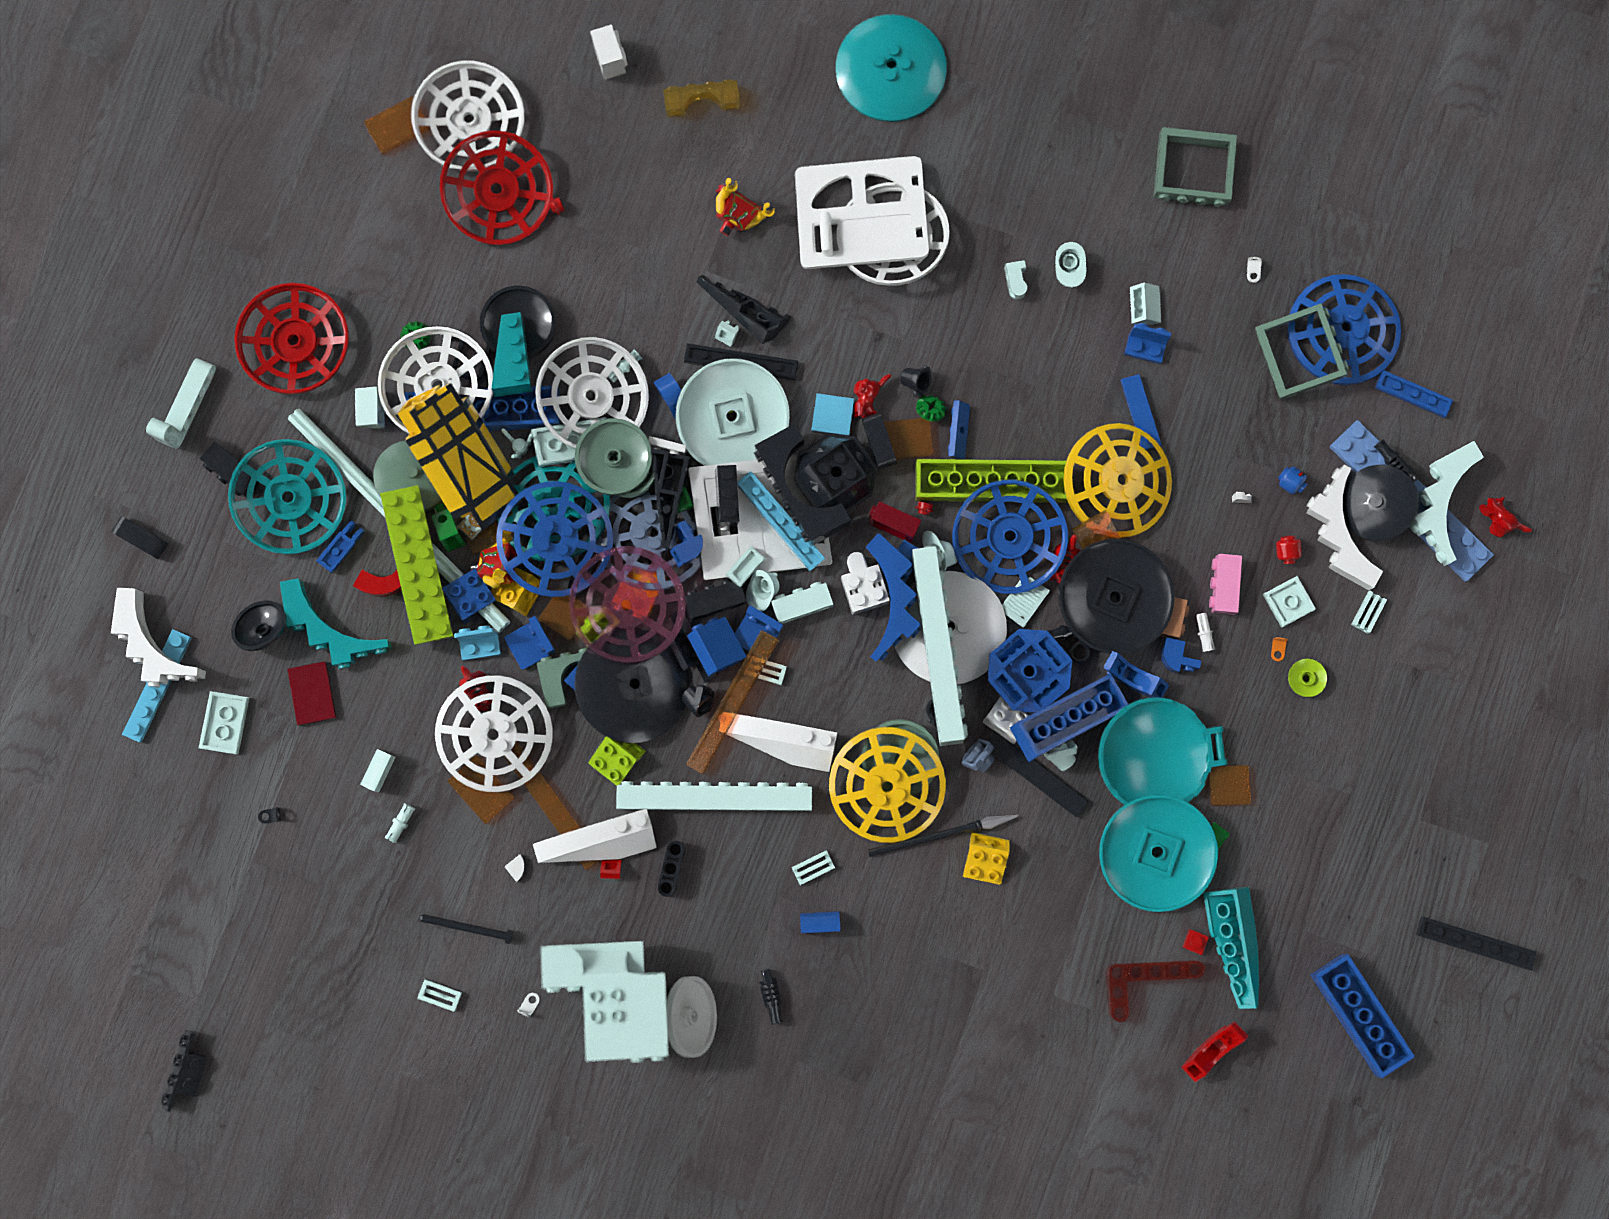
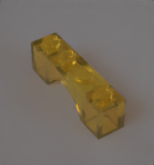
M726 79L718 83L709 81L701 85L687 84L685 87L669 86L667 89H663L667 117L685 115L689 105L698 99H710L716 102L721 110L740 108L737 80Z

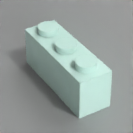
M816 582L811 584L809 589L803 590V588L793 590L791 595L785 596V594L775 596L771 604L777 621L784 624L833 607L826 583Z

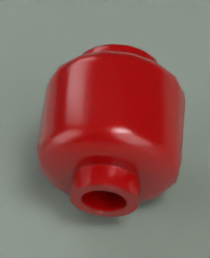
M1282 536L1281 540L1276 542L1277 558L1284 560V564L1296 563V559L1302 557L1301 541L1296 539V536Z

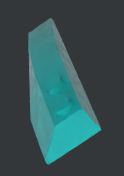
M1249 887L1204 892L1209 932L1211 937H1214L1218 946L1216 948L1218 955H1221L1225 965L1223 968L1231 980L1230 987L1239 1009L1258 1008V944Z

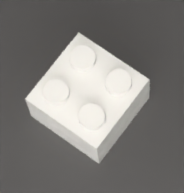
M612 25L590 31L604 79L626 73L625 66L628 64L624 49L620 43L618 31H614Z

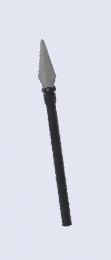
M1018 815L989 816L982 820H976V822L967 823V825L867 850L869 857L967 832L992 829L1018 817Z

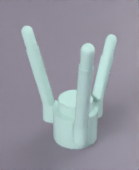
M505 429L501 430L512 443V448L516 453L511 458L520 459L521 455L528 452V446L532 444L533 434L528 436L527 441L521 438L515 440Z

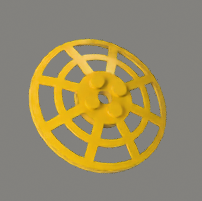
M1115 423L1103 425L1087 432L1073 446L1064 469V488L1072 511L1086 527L1107 537L1122 538L1140 534L1159 520L1170 499L1172 477L1164 451L1148 433L1131 425ZM1110 429H1126L1133 431L1134 434L1132 442L1128 440L1110 441L1105 431ZM1098 434L1103 445L1099 446L1089 459L1077 456L1084 444ZM1141 435L1152 443L1161 459L1154 462L1150 454L1139 445ZM1122 445L1130 447L1128 456L1118 457L1113 446ZM1104 450H1107L1110 460L1103 466L1095 463L1096 458ZM1137 451L1146 458L1149 463L1148 465L1140 467L1135 461ZM1074 463L1085 467L1084 487L1086 491L1074 494L1072 474ZM1163 466L1165 467L1167 478L1165 497L1157 493L1159 485L1157 469ZM1091 470L1099 472V485L1093 488L1090 481ZM1151 471L1153 473V489L1144 485V475ZM1120 474L1125 477L1124 485L1118 482ZM1103 492L1110 500L1107 509L1096 499V494ZM1140 493L1149 496L1147 502L1138 509L1135 498ZM1089 498L1093 506L1100 513L1104 514L1099 525L1086 516L1078 504L1079 501ZM1154 500L1162 504L1156 516L1142 526L1139 515L1143 514ZM1118 503H1128L1131 513L1120 514L1114 512ZM1111 518L1118 520L1132 519L1135 529L1120 532L1106 529Z
M878 727L859 733L842 747L831 768L829 792L836 813L850 830L872 841L898 842L916 836L934 821L944 801L946 779L940 758L923 738L902 728ZM896 734L909 739L904 749L895 746H879L876 735ZM869 737L872 749L861 754L854 763L844 758L845 754L855 744ZM915 743L921 745L929 753L936 765L935 768L925 771L920 761L910 753ZM893 752L900 754L896 764L884 763L881 753ZM874 755L876 766L869 772L859 767L865 759ZM907 758L916 766L919 771L918 774L908 776L907 772L903 769ZM840 764L850 771L847 777V794L836 796L835 778ZM854 774L865 779L864 790L853 792L852 782ZM939 775L940 793L936 806L925 802L928 794V778ZM889 781L893 784V788L890 791H884L882 784ZM922 781L921 798L918 799L910 795L911 784ZM866 797L872 804L869 813L866 814L855 800ZM850 801L855 812L864 819L859 829L845 817L840 809V803ZM905 802L916 806L908 815L901 818L898 807L902 806ZM879 809L890 810L893 820L875 819V816ZM921 809L931 813L930 817L920 827L906 834L903 823L914 818ZM872 823L883 827L895 826L898 836L879 837L866 832Z

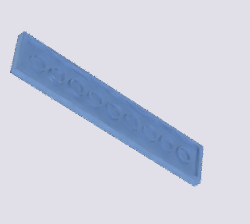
M1358 420L1329 446L1355 473L1368 466L1386 465L1385 459L1374 448L1379 441ZM1418 479L1414 482L1418 494L1426 489ZM1420 494L1418 514L1428 509L1427 506L1422 504ZM1447 509V534L1450 546L1457 559L1448 564V566L1466 582L1494 554ZM1426 534L1420 535L1419 537L1436 553L1433 546L1431 547L1428 544Z

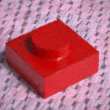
M602 860L600 878L620 879L622 860Z
M1189 929L1182 948L1202 955L1209 937Z

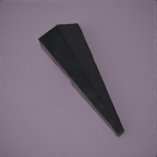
M704 275L698 277L697 283L762 344L773 340L790 320L791 316L788 314L782 316L776 313L775 308L771 306L767 309L754 298L734 289L731 291L722 288L721 283L716 282L714 284L708 281Z
M651 448L662 547L670 550L691 459L689 456L672 454L669 451Z

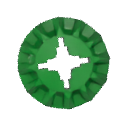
M419 321L409 322L406 326H403L400 336L402 338L409 334L410 331L413 332L427 326ZM431 335L413 340L418 350L424 349L429 344Z
M931 394L929 396L923 395L916 404L917 413L927 421H939L945 415L946 407L944 406V401L939 400V396L935 398ZM931 404H933V405H934V408H933L932 410L928 411V410H929V406H931Z

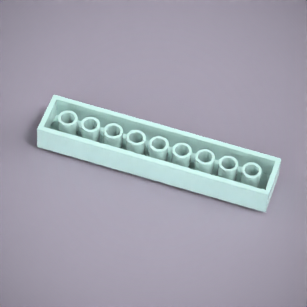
M936 546L912 549V561L940 746L963 743L968 733L966 724H962V718L965 716L963 704L959 705L962 693L960 685H956L959 673L958 667L953 665L956 653L955 647L950 645L953 633L952 628H948L947 623H950L949 608L945 609L944 605L947 604L946 589L942 590V585H944L943 570L939 571V566L942 563L940 551L936 552Z

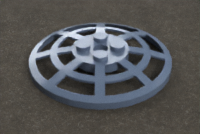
M648 489L641 497L630 501L623 508L614 504L621 496L614 495L610 499V511L617 514L613 525V544L618 554L626 561V564L619 572L609 561L606 568L611 575L620 582L636 589L660 591L684 583L702 566L701 555H699L698 559L695 558L690 562L692 566L685 573L666 581L664 570L675 566L676 562L673 558L666 563H662L661 554L669 549L662 547L658 510L652 509L651 500L657 501L656 495H650ZM688 492L689 497L693 503L692 495ZM641 502L644 503L645 511L635 516L628 512L634 505ZM686 511L680 512L687 524H690L693 530H697L696 522H691ZM625 518L630 521V532L618 534L621 519ZM650 529L658 531V535L655 537H650L647 533ZM674 529L673 538H672V542H671V546H670L671 549H672L674 546L678 545V544L675 542V539H676V530H675V529ZM600 536L596 541V545L607 546V538L602 539ZM631 540L636 549L630 557L623 550L620 542ZM599 554L601 560L603 561L605 555ZM641 554L653 556L655 565L642 564L637 562ZM632 567L643 571H656L658 583L636 581L627 577Z

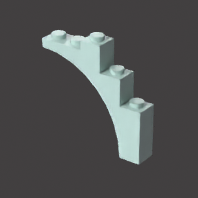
M1475 441L1429 465L1432 477L1437 479L1438 482L1419 492L1422 504L1427 506L1428 509L1418 514L1410 527L1418 536L1426 534L1428 544L1431 547L1433 546L1436 551L1437 560L1443 563L1444 566L1457 560L1450 546L1447 534L1446 515L1449 499L1461 476L1473 464L1484 458Z

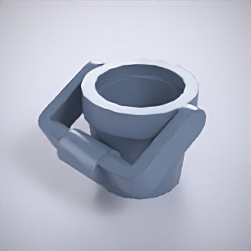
M979 738L966 752L961 764L970 769L985 772L994 761V757L990 754L994 746L990 742Z

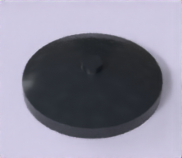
M509 286L497 291L486 301L480 314V331L485 343L495 354L497 351L501 315L521 313L524 322L528 359L539 355L549 346L555 334L556 318L550 302L539 291L527 286Z
M1372 465L1356 472L1345 484L1343 492L1344 520L1350 530L1358 536L1371 541H1388L1402 535L1415 521L1419 510V494L1414 482L1403 471L1389 465Z

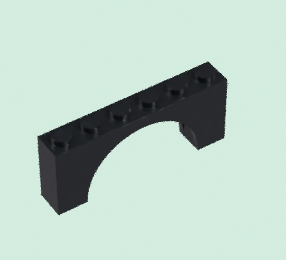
M792 424L755 444L756 452L753 454L758 463H763L765 467L763 471L768 479L771 477L774 482L772 487L776 494H781L783 498L781 502L786 511H791L793 515L791 519L794 525L801 528L802 532L800 535L805 543L809 542L810 546H813L851 525V518L842 503L829 508L811 507L799 501L790 492L785 481L786 466L791 456L804 445L802 435L796 425Z

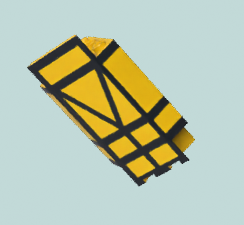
M452 383L443 387L437 385L407 400L397 413L410 433L405 439L407 445L454 519L458 517L464 518L472 513L483 531L501 517L509 502L519 494L512 483L515 475L468 396L461 399ZM522 498L513 506V508L523 501Z

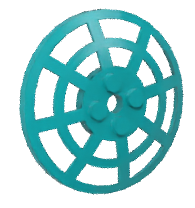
M281 439L266 442L254 448L238 463L229 483L228 503L237 528L253 544L274 553L296 554L319 546L335 532L345 511L346 488L338 467L322 450L300 440ZM282 446H298L314 452L309 462L299 458L284 457ZM275 447L276 459L266 462L257 471L247 465L258 453ZM320 458L325 460L331 467L339 485L327 487L322 474L315 468ZM286 463H295L303 466L304 469L299 476L288 474ZM278 464L279 476L269 480L262 475L268 468ZM241 471H244L252 477L247 488V500L235 502L236 483ZM311 472L317 477L322 488H309L305 480ZM259 481L266 486L264 497L253 499L254 486ZM287 491L291 492L294 496L293 500L289 503L284 502L282 498L283 494ZM340 492L339 511L334 523L324 517L328 508L329 494ZM323 495V504L320 512L317 513L310 508L312 497ZM266 505L271 512L266 522L262 521L258 516L255 506ZM249 508L253 519L261 527L255 536L245 528L238 516L237 509ZM307 514L314 519L308 526L298 530L297 518ZM278 518L288 520L290 531H280L272 528ZM319 523L329 529L318 540L301 547L299 535L311 531ZM267 532L277 536L291 537L293 548H278L268 545L261 540Z
M534 456L513 470L516 475L531 463L534 464L536 470L526 476L519 485H514L518 493L526 489L524 486L536 476H538L540 483L550 482L546 478V472H562L563 474L558 481L567 482L569 477L572 476L580 483L584 490L589 493L597 492L590 488L579 474L574 472L576 468L575 461L570 462L566 468L559 466L543 468L539 467L537 456ZM546 487L531 493L537 502L548 498H561L563 487ZM571 491L569 501L575 503V498L584 495L577 491ZM603 494V508L609 517L611 509L610 495ZM586 497L585 512L589 514L591 513L592 502ZM556 504L553 508H549L547 505L541 506L546 516L557 515L559 504ZM518 505L512 508L513 515L507 517L505 522L510 524L517 523L526 509L518 512ZM567 506L564 517L568 519L571 516L578 519L582 518L576 510ZM535 512L530 513L538 523L540 520ZM603 517L600 520L595 519L592 521L594 527H596V541L606 528ZM559 534L549 537L550 542H558L561 540ZM529 536L531 538L529 540L527 548L521 545V549L523 552L533 547L532 536ZM590 536L585 542L590 543ZM512 537V541H509V544L513 548H515L514 539ZM576 548L571 558L582 554L586 550ZM538 554L530 557L538 561H545Z

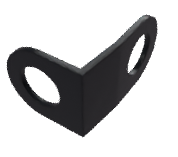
M279 807L262 810L258 814V820L264 824L281 821ZM263 813H267L269 816L265 821L261 819Z

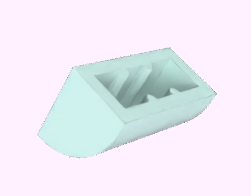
M1141 283L1130 287L1132 324L1144 323L1151 325L1161 323L1159 286Z
M378 387L356 388V426L362 428H385L384 408L381 404Z
M377 749L361 785L379 792L395 757Z

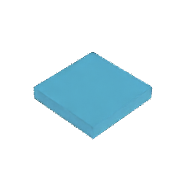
M817 393L811 431L849 436L854 399Z

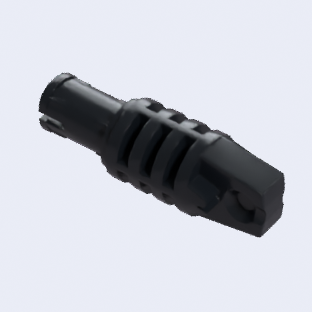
M1384 439L1374 446L1385 459L1386 465L1403 471L1413 482L1418 479L1410 465H1407L1403 457H1400L1398 452H1394Z
M770 969L762 970L763 981H760L759 985L764 1006L768 1007L772 1025L782 1023L783 1020L779 1006L781 1004V997L776 978H771Z

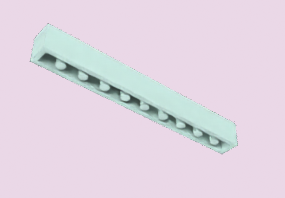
M622 782V785H617L616 809L812 811V787H808V783H796V787H788V783H777V786H769V783H757V786H750V783L740 782L738 786H730V782H719V786H711V782H699V786H691L692 782H680V786H672V782H660V785H653V782H641V785H633V782Z

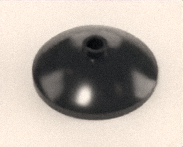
M268 600L249 605L239 613L233 622L231 629L232 640L240 649L245 651H258L270 646L280 637L285 628V612L278 603Z

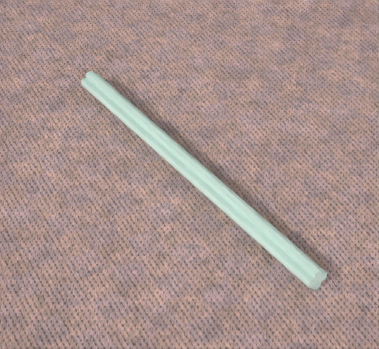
M300 408L296 409L288 417V420L315 447L328 455L344 477L385 517L382 501L376 492L374 483ZM432 543L438 572L449 583L463 576L464 574ZM493 603L478 611L499 633L510 624V621Z

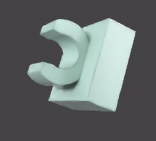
M722 321L718 326L715 338L731 347L735 342L738 326L736 325L734 328L729 325V321Z

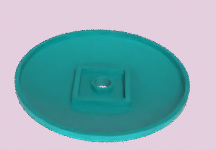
M881 15L860 23L845 37L837 54L836 77L843 96L858 112L878 121L899 122L920 115L936 101L945 83L946 58L939 40L922 23L901 15ZM889 61H894L897 66L891 69L886 64Z
M1147 795L1126 803L1113 814L1101 836L1099 859L1107 883L1122 900L1142 910L1165 912L1186 906L1204 892L1216 870L1218 848L1212 827L1204 815L1194 806L1182 799L1169 795ZM1154 847H1161L1163 849L1161 856L1155 857L1152 855Z

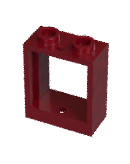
M880 501L877 506H872L868 517L871 520V526L899 539L906 540L909 543H912L921 522L920 519Z

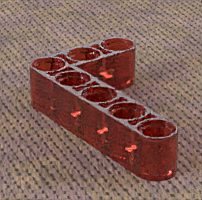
M1195 960L1114 963L1109 965L1106 969V983L1110 1018L1117 1022H1123L1129 1016L1127 982L1197 979L1204 975V965L1200 961ZM1176 964L1179 967V973L1174 976L1171 974L1170 969ZM1193 964H1197L1199 968L1198 973L1195 975L1190 972V967ZM1156 965L1159 967L1160 972L1154 977L1151 974V968ZM1135 966L1140 969L1138 977H1133L1131 974V970ZM1115 967H1118L1121 971L1118 978H1113L1111 974ZM1116 987L1122 990V995L1119 998L1113 996V990ZM1118 1007L1123 1009V1015L1120 1018L1114 1016V1010Z

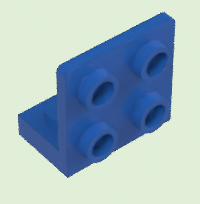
M1144 323L1135 324L1129 333L1124 355L1161 364L1166 344L1171 338L1172 333H1169L1164 328H1150L1149 325Z
M476 569L471 570L442 588L443 594L463 624L470 621V616L495 601L494 596L483 582V579L479 577Z
M749 606L746 616L735 632V636L743 649L764 660L783 629V624L756 608Z
M536 616L528 619L530 623L504 637L522 670L556 652Z

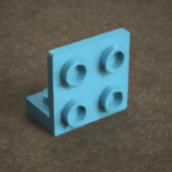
M488 625L480 626L475 631H471L470 628L461 629L459 633L454 634L455 638L460 642L462 661L501 655L498 632Z

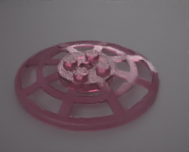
M615 547L594 556L577 574L570 591V616L578 636L593 652L616 662H639L661 653L676 638L684 620L685 595L677 574L661 557L651 551L638 547ZM622 553L638 554L652 560V563L647 570L637 566L623 565ZM614 555V567L605 570L596 578L587 572L597 561ZM659 566L670 577L676 593L664 594L660 583L653 576V573ZM624 571L635 572L642 576L636 584L625 582ZM616 572L618 584L609 589L601 583L605 577ZM583 578L591 585L586 596V608L575 609L576 591L580 580ZM648 580L655 587L658 593L657 597L648 598L643 587ZM595 589L605 595L602 606L592 607V597ZM623 600H628L631 603L630 610L625 611L622 609L621 603ZM678 601L677 619L672 631H669L661 626L666 615V603ZM660 604L659 616L655 622L647 615L651 605ZM604 613L609 621L604 631L598 626L593 615ZM588 616L591 626L600 635L595 644H592L584 635L578 624L577 617ZM644 623L651 628L645 635L639 638L635 637L634 627ZM615 627L626 629L628 640L611 637L610 634ZM656 632L666 638L656 649L643 655L639 654L637 644L650 639ZM607 640L616 645L630 646L632 657L614 656L600 649Z

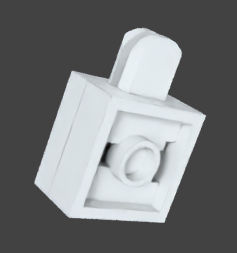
M854 552L850 554L847 560L850 573L842 575L841 581L852 615L889 604L890 600L878 564L868 567L862 553Z

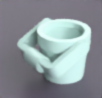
M1070 740L1045 753L1044 756L1061 771H1064L1074 764L1076 760L1074 754L1077 753V745L1074 741Z

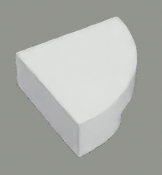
M1236 492L1232 496V503H1251V495H1245L1244 492Z
M521 854L505 866L516 882L521 879L524 872V860Z

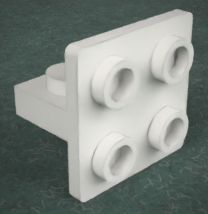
M1000 696L983 720V723L1012 744H1015L1016 739L1010 727L1029 715L1026 712L1013 711Z

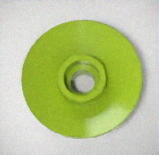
M1301 659L1290 668L1288 682L1292 690L1298 695L1313 697L1321 693L1325 688L1327 674L1324 667L1316 660ZM1304 675H1307L1309 677L1308 682H1305L1303 680Z

